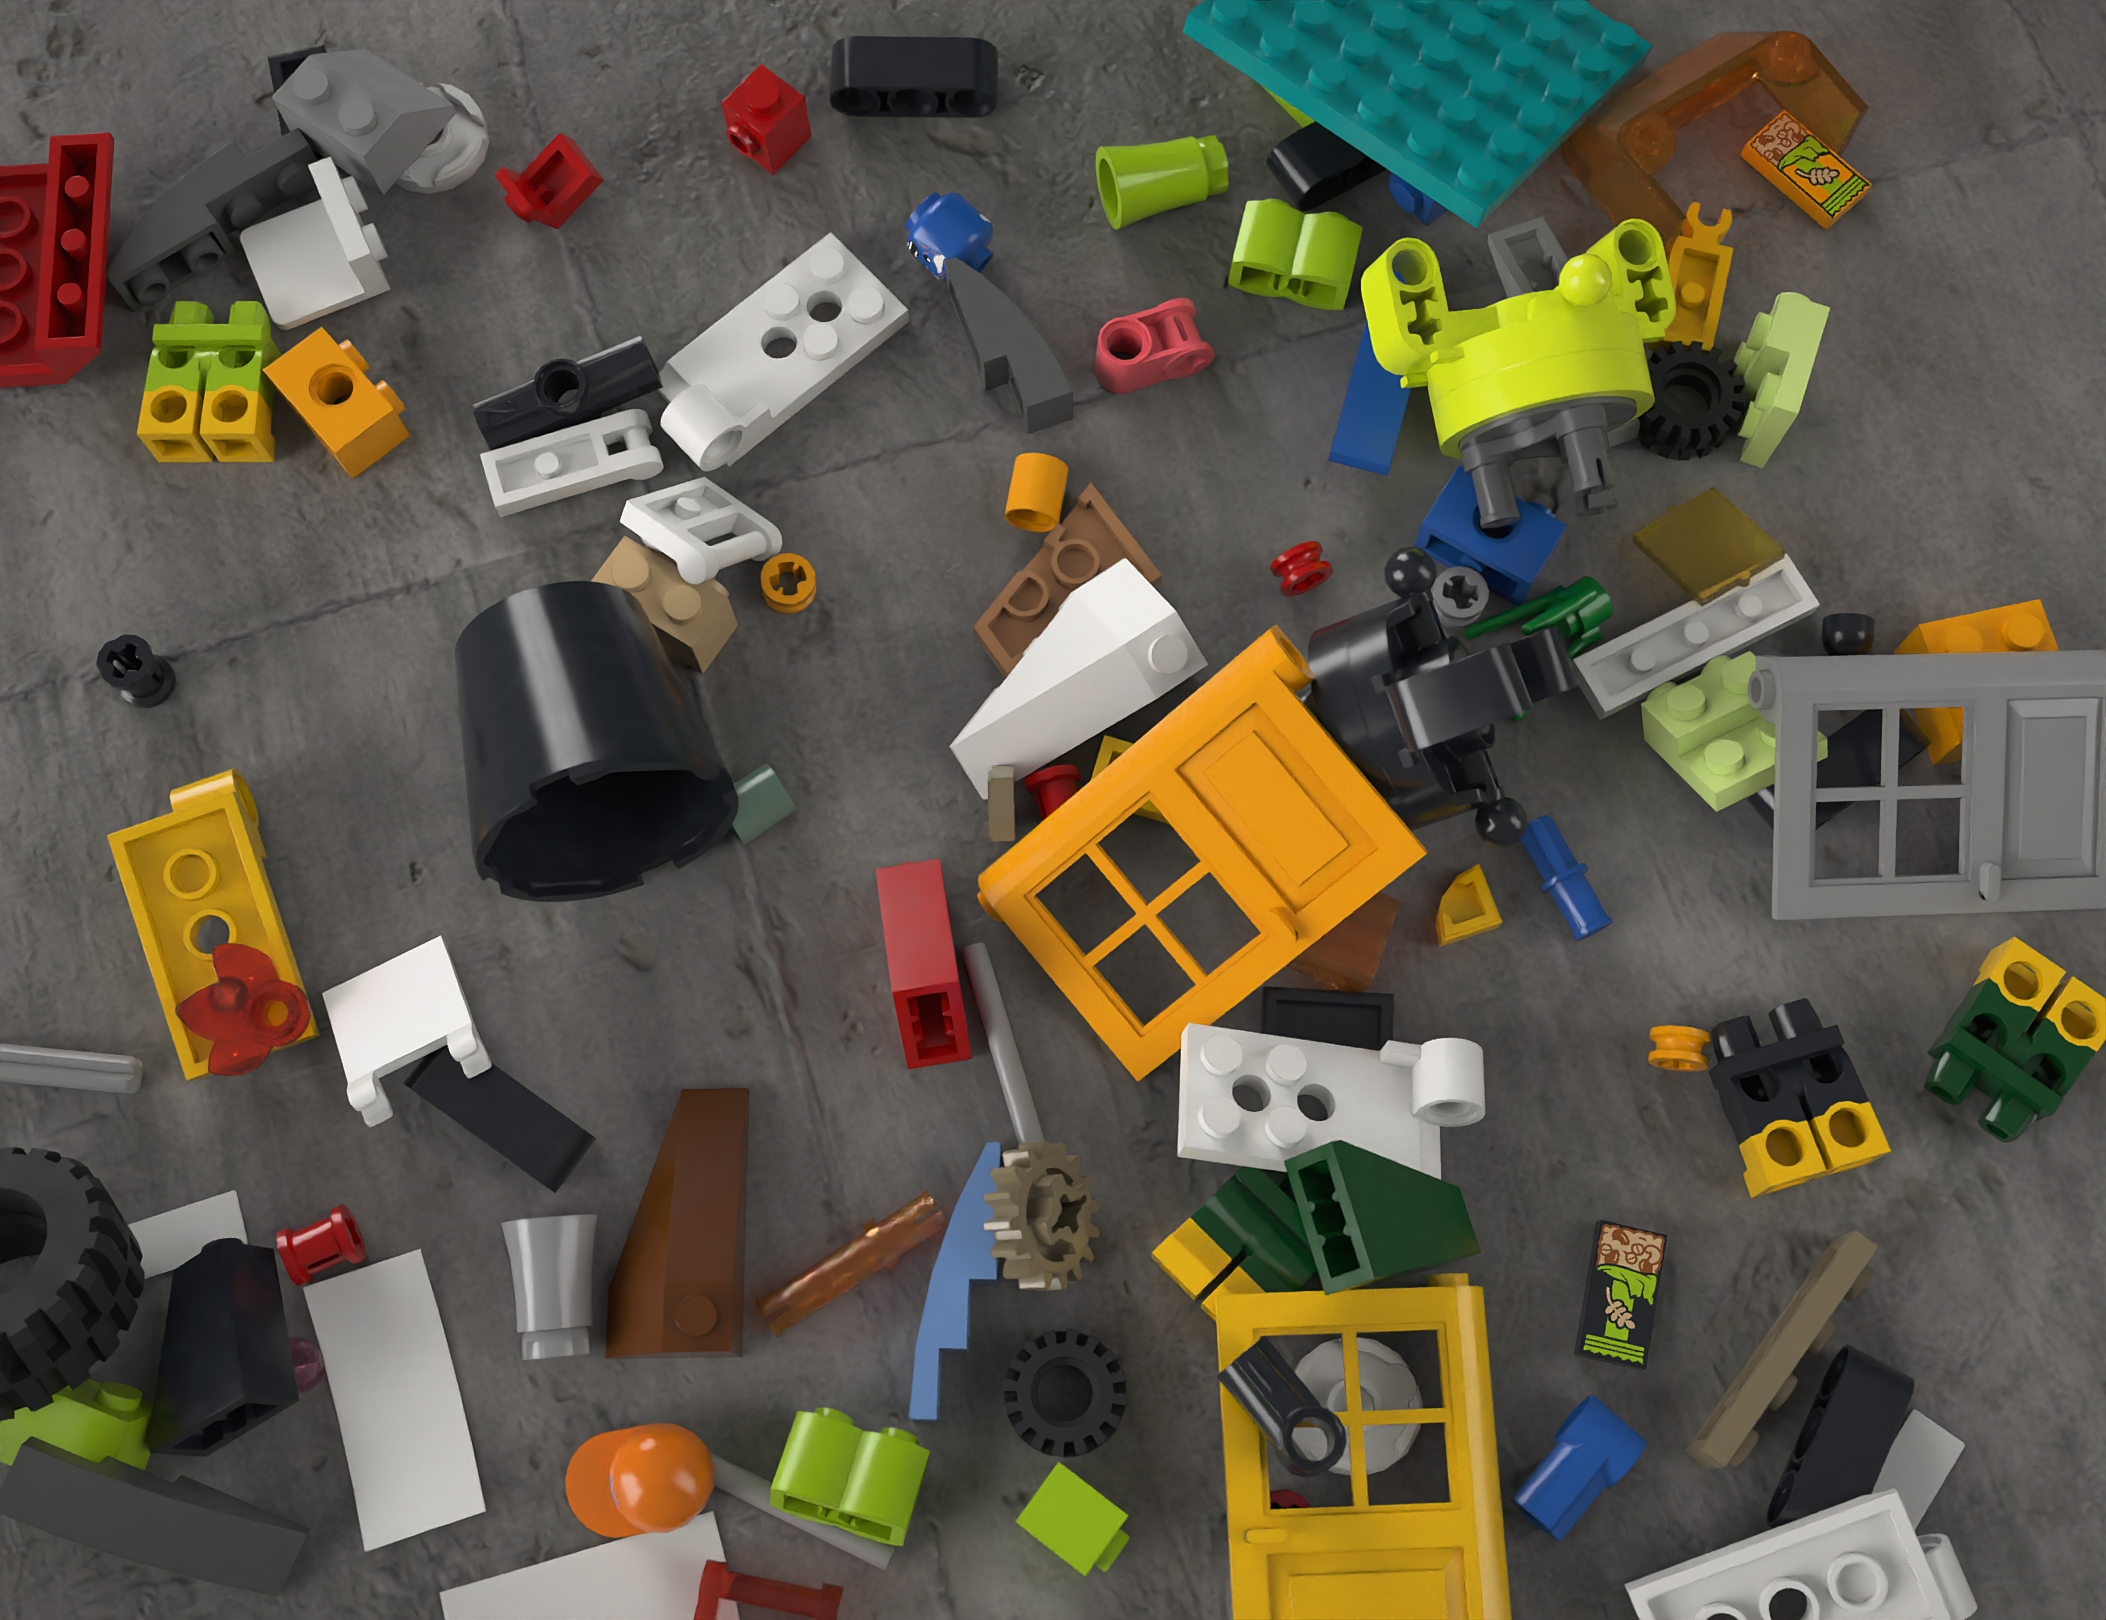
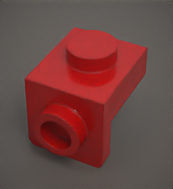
M559 133L521 174L504 166L495 174L496 179L508 193L504 197V201L513 213L527 223L536 220L557 230L604 181L575 141L562 133Z

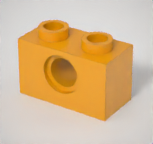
M321 326L264 368L263 371L283 400L350 477L354 479L411 436L399 417V414L406 410V408L384 380H381L374 386L363 374L370 367L347 339L338 345ZM351 394L345 402L333 405L341 396Z

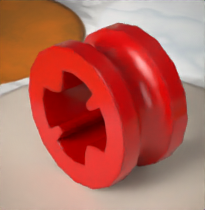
M1309 541L1294 546L1283 552L1271 563L1270 570L1275 577L1283 578L1280 589L1286 597H1293L1308 592L1321 585L1332 575L1333 568L1328 561L1320 560L1323 548L1318 541Z

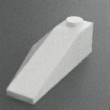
M1126 558L1118 561L1070 593L1058 608L1060 611L1042 634L1032 641L1022 654L1024 655L1000 687L994 689L949 746L983 800L988 799V771L992 769V766L1014 765L1015 783L1156 700L1208 665L1176 610Z

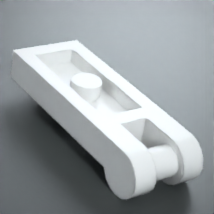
M642 409L626 410L480 454L493 502L500 517L630 478L644 480L661 473L664 465L659 449L651 446L649 440L652 426L648 413ZM617 442L625 443L627 451L613 455L609 454L607 445Z

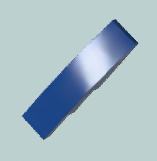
M1393 269L1398 280L1406 284L1403 276ZM1367 319L1328 461L1388 476L1411 388H1401L1400 379L1405 375H1395L1385 370L1377 361L1373 351Z

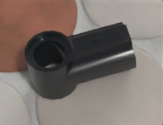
M1265 1336L1249 1347L1217 1375L1220 1382L1274 1447L1280 1464L1291 1474L1300 1477H1315L1336 1465L1343 1456L1347 1441L1345 1428L1339 1417L1329 1409L1322 1407ZM1311 1423L1323 1431L1327 1439V1450L1322 1460L1309 1461L1297 1454L1292 1444V1433L1297 1424Z

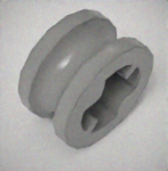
M1462 566L1448 568L1442 572L1435 581L1431 591L1434 598L1433 603L1441 624L1453 629L1466 628L1477 622L1487 604L1489 594L1485 579L1475 570ZM1452 587H1461L1463 596L1473 597V599H1469L1465 609H1457L1454 599L1444 598V596L1448 597Z

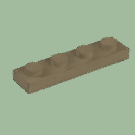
M1856 1229L1834 1237L1684 1451L1687 1455L1705 1469L1725 1468L1728 1463L1737 1466L1748 1456L1760 1436L1753 1429L1754 1425L1767 1407L1775 1411L1790 1396L1798 1382V1378L1791 1372L1805 1352L1813 1356L1829 1340L1836 1328V1323L1829 1318L1841 1300L1844 1298L1848 1302L1852 1301L1871 1279L1874 1270L1867 1263L1878 1249V1245Z

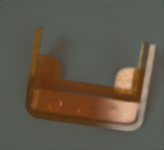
M1726 31L1715 35L1607 99L1561 145V155L1569 169L1616 226L1632 218L1642 219L1650 223L1661 237L1667 259L1687 217L1653 175L1666 168L1673 158L1677 145L1674 132L1759 82L1782 110H1786L1841 157L1869 107L1817 46L1805 35L1794 31Z

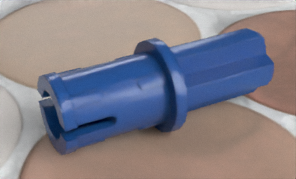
M1544 815L1529 821L1521 842L1544 881V884L1540 886L1541 891L1544 894L1551 893L1574 933L1573 937L1576 942L1594 935L1612 924L1611 917L1606 914L1584 875L1588 871L1586 863L1578 864L1553 818Z

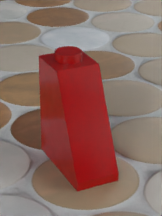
M940 858L921 862H906L896 866L875 869L891 990L908 1070L972 1059Z

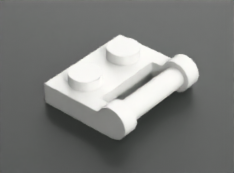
M706 477L627 500L620 520L622 524L641 536L642 541L648 547L664 552L675 560L681 577L690 584H700L709 581L716 576L718 570L748 559L763 561L772 558L782 548V536L774 524ZM731 532L738 536L712 546L704 543Z

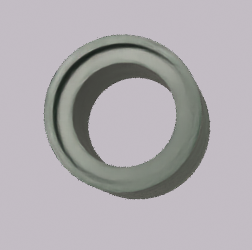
M767 763L734 783L739 806L731 829L743 845L797 811L796 805Z

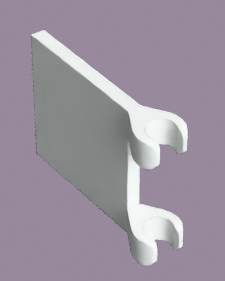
M442 936L322 993L347 1077V1095L350 1104L355 1110H361L364 1122L368 1127H373L393 1115L391 1105L379 1078L443 1046L448 1045L453 1058L457 1062L460 1061L467 1078L474 1077L492 1066L488 1053L477 1032L447 944Z

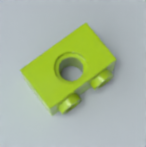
M1060 1462L1056 1464L1015 1521L1084 1576L1088 1574L1093 1565H1096L1106 1573L1130 1539V1536L1120 1529L1128 1515Z

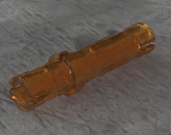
M928 1190L922 1191L921 1195L879 1223L873 1218L863 1224L864 1233L844 1244L765 1297L755 1300L764 1318L786 1304L791 1305V1307L770 1319L768 1325L774 1334L780 1338L785 1334L784 1332L885 1265L889 1270H892L901 1264L899 1256L942 1228L946 1229L949 1223L940 1209L919 1223L914 1222L915 1219L937 1206Z

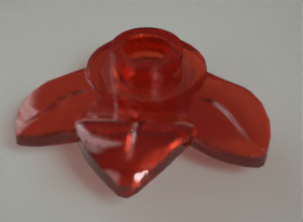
M226 943L215 945L212 952L213 966L219 983H212L187 997L175 1008V1013L193 1033L207 1040L215 1041L208 1060L209 1073L223 1076H241L259 1068L273 1047L285 1046L296 1041L308 1027L311 1007L306 994L298 986L280 980L276 967L267 954L246 945ZM282 1001L288 1008V1016L284 1023L274 1026L269 1021L268 1011L274 1003Z

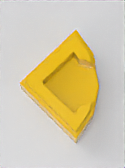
M1480 864L1459 874L1440 899L1435 920L1439 947L1499 928L1502 924V919Z

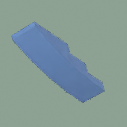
M1001 1142L986 1143L956 1203L932 1271L916 1342L909 1419L913 1422H940L943 1353H970L972 1285L998 1286L999 1258H992L990 1253L996 1240L993 1232L984 1230V1222L993 1218V1208L984 1202V1194L996 1193L997 1185L993 1182L990 1172L992 1168L1002 1167Z

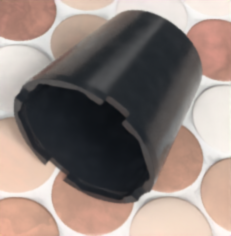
M568 581L546 584L521 591L493 604L477 615L462 631L456 643L454 654L472 855L477 873L482 881L491 878L499 883L501 894L529 901L566 902L607 896L644 885L641 873L657 868L671 860L678 869L686 866L712 848L729 830L735 820L739 806L735 785L642 604L631 593L614 585L592 581Z

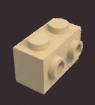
M627 536L622 538L591 580L592 582L617 586L636 597L642 604L665 651L704 674L738 626L728 599L729 592L722 584L714 578L700 584L686 582L681 577L675 560L664 552L654 550L647 545L643 547Z

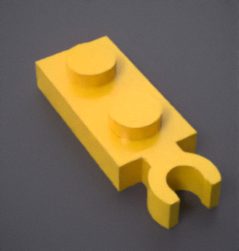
M1693 201L1689 206L1681 225L1683 236H1674L1667 255V264L1676 300V315L1673 322L1664 330L1665 337L1658 342L1648 343L1647 349L1655 351L1662 346L1667 352L1671 342L1682 341L1683 349L1687 351L1693 340L1703 342L1701 353L1709 355L1714 345L1734 249L1719 245L1731 226V210L1723 209L1716 225L1706 226L1698 218L1700 203Z

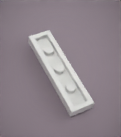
M1786 553L1573 659L1572 665L1578 678L1580 689L1599 720H1602L1648 697L1657 686L1665 682L1676 683L1702 670L1713 658L1721 655L1730 656L1813 614L1820 604Z

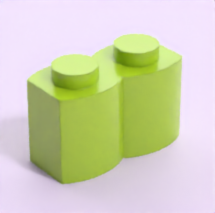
M1279 199L1247 201L1231 264L1228 284L1255 295L1287 297L1294 302L1312 308L1343 310L1363 227L1337 212L1304 214Z
M816 1408L814 1413L797 1411L770 1489V1506L808 1521L837 1526L873 1541L903 1546L927 1469L930 1451L919 1446L918 1438L907 1431L891 1427L882 1428L879 1433L863 1431L853 1426L854 1421L850 1416L832 1408Z

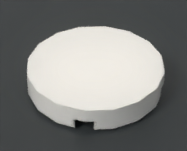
M437 83L439 88L428 87V89L453 104L457 113L395 182V184L407 191L431 194L451 190L470 179L485 160L489 136L483 114L470 95L452 85Z
M1357 1337L1362 1411L1422 1409L1423 1401L1419 1387L1416 1385L1414 1376L1401 1356L1376 1340ZM1341 1338L1316 1347L1299 1361L1294 1372L1322 1407L1332 1412H1346ZM1421 1423L1363 1426L1366 1475L1386 1470L1406 1455L1420 1430ZM1344 1426L1347 1441L1344 1454L1336 1465L1327 1471L1334 1474L1351 1476L1347 1426ZM1319 1427L1294 1428L1292 1438L1305 1456L1311 1461L1322 1460L1327 1450V1439L1323 1431Z

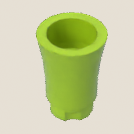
M1216 135L1205 136L1199 139L1189 136L1166 142L1135 146H1101L1096 153V177L1099 194L1107 219L1115 230L1164 211L1203 202L1207 199V196L1222 194L1229 187L1228 161L1223 144L1218 141Z

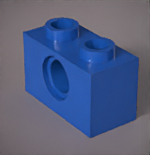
M1458 465L1421 523L1413 547L1424 550L1432 559L1448 568L1462 566L1475 570L1485 579L1489 591L1519 606L1526 599L1554 553L1567 525L1557 520L1554 513L1544 505L1533 501L1525 502L1515 496L1521 520L1497 527L1504 533L1505 538L1494 539L1486 536L1479 528L1481 526V515L1472 476L1466 475L1464 468Z

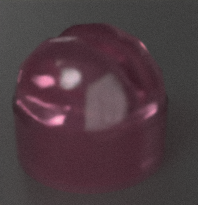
M297 1337L289 1338L292 1358L305 1353L308 1363L294 1367L298 1394L305 1393L313 1389L321 1381L325 1373L324 1358L320 1347L313 1341Z

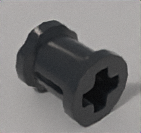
M121 635L117 639L105 643L98 653L96 666L101 672L102 680L107 685L117 689L124 700L131 705L147 709L159 706L173 692L176 682L174 669L164 658L153 654L149 643L137 635ZM114 660L122 666L120 670L113 665ZM153 673L160 679L159 683L151 677Z

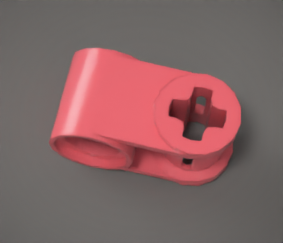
M1188 298L1172 299L1155 308L1108 321L1100 330L1094 369L1096 379L1100 385L1110 392L1125 394L1170 379L1185 378L1206 368L1213 361L1215 355L1211 344L1202 340L1195 324L1194 318L1197 313L1193 301ZM1122 351L1131 354L1134 358L1122 360L1114 357L1112 354Z

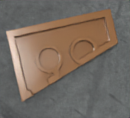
M1090 482L1078 497L1077 505L1061 524L1057 523L1046 536L1044 545L1023 571L1016 573L973 626L974 637L1006 679L1024 655L1022 654L1035 638L1042 634L1060 611L1058 608L1072 591L1125 558L1154 588L1161 585L1162 575Z

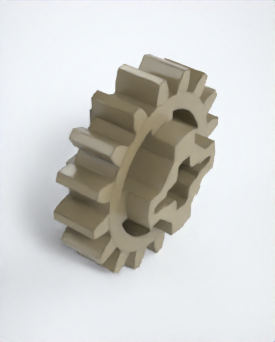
M1048 1141L1020 1143L1018 1149L1006 1150L1002 1154L1005 1167L992 1168L990 1172L993 1182L997 1185L996 1193L984 1194V1202L993 1208V1218L984 1222V1230L993 1232L996 1240L990 1251L992 1258H1006L1003 1276L1006 1279L1018 1278L1019 1289L1050 1291L1067 1289V1282L1080 1281L1083 1278L1080 1263H1091L1094 1259V1255L1087 1245L1089 1238L1099 1237L1100 1230L1091 1224V1214L1100 1209L1099 1202L1092 1200L1089 1192L1093 1179L1091 1175L1079 1176L1081 1157L1079 1155L1066 1156V1144L1062 1142L1051 1144Z

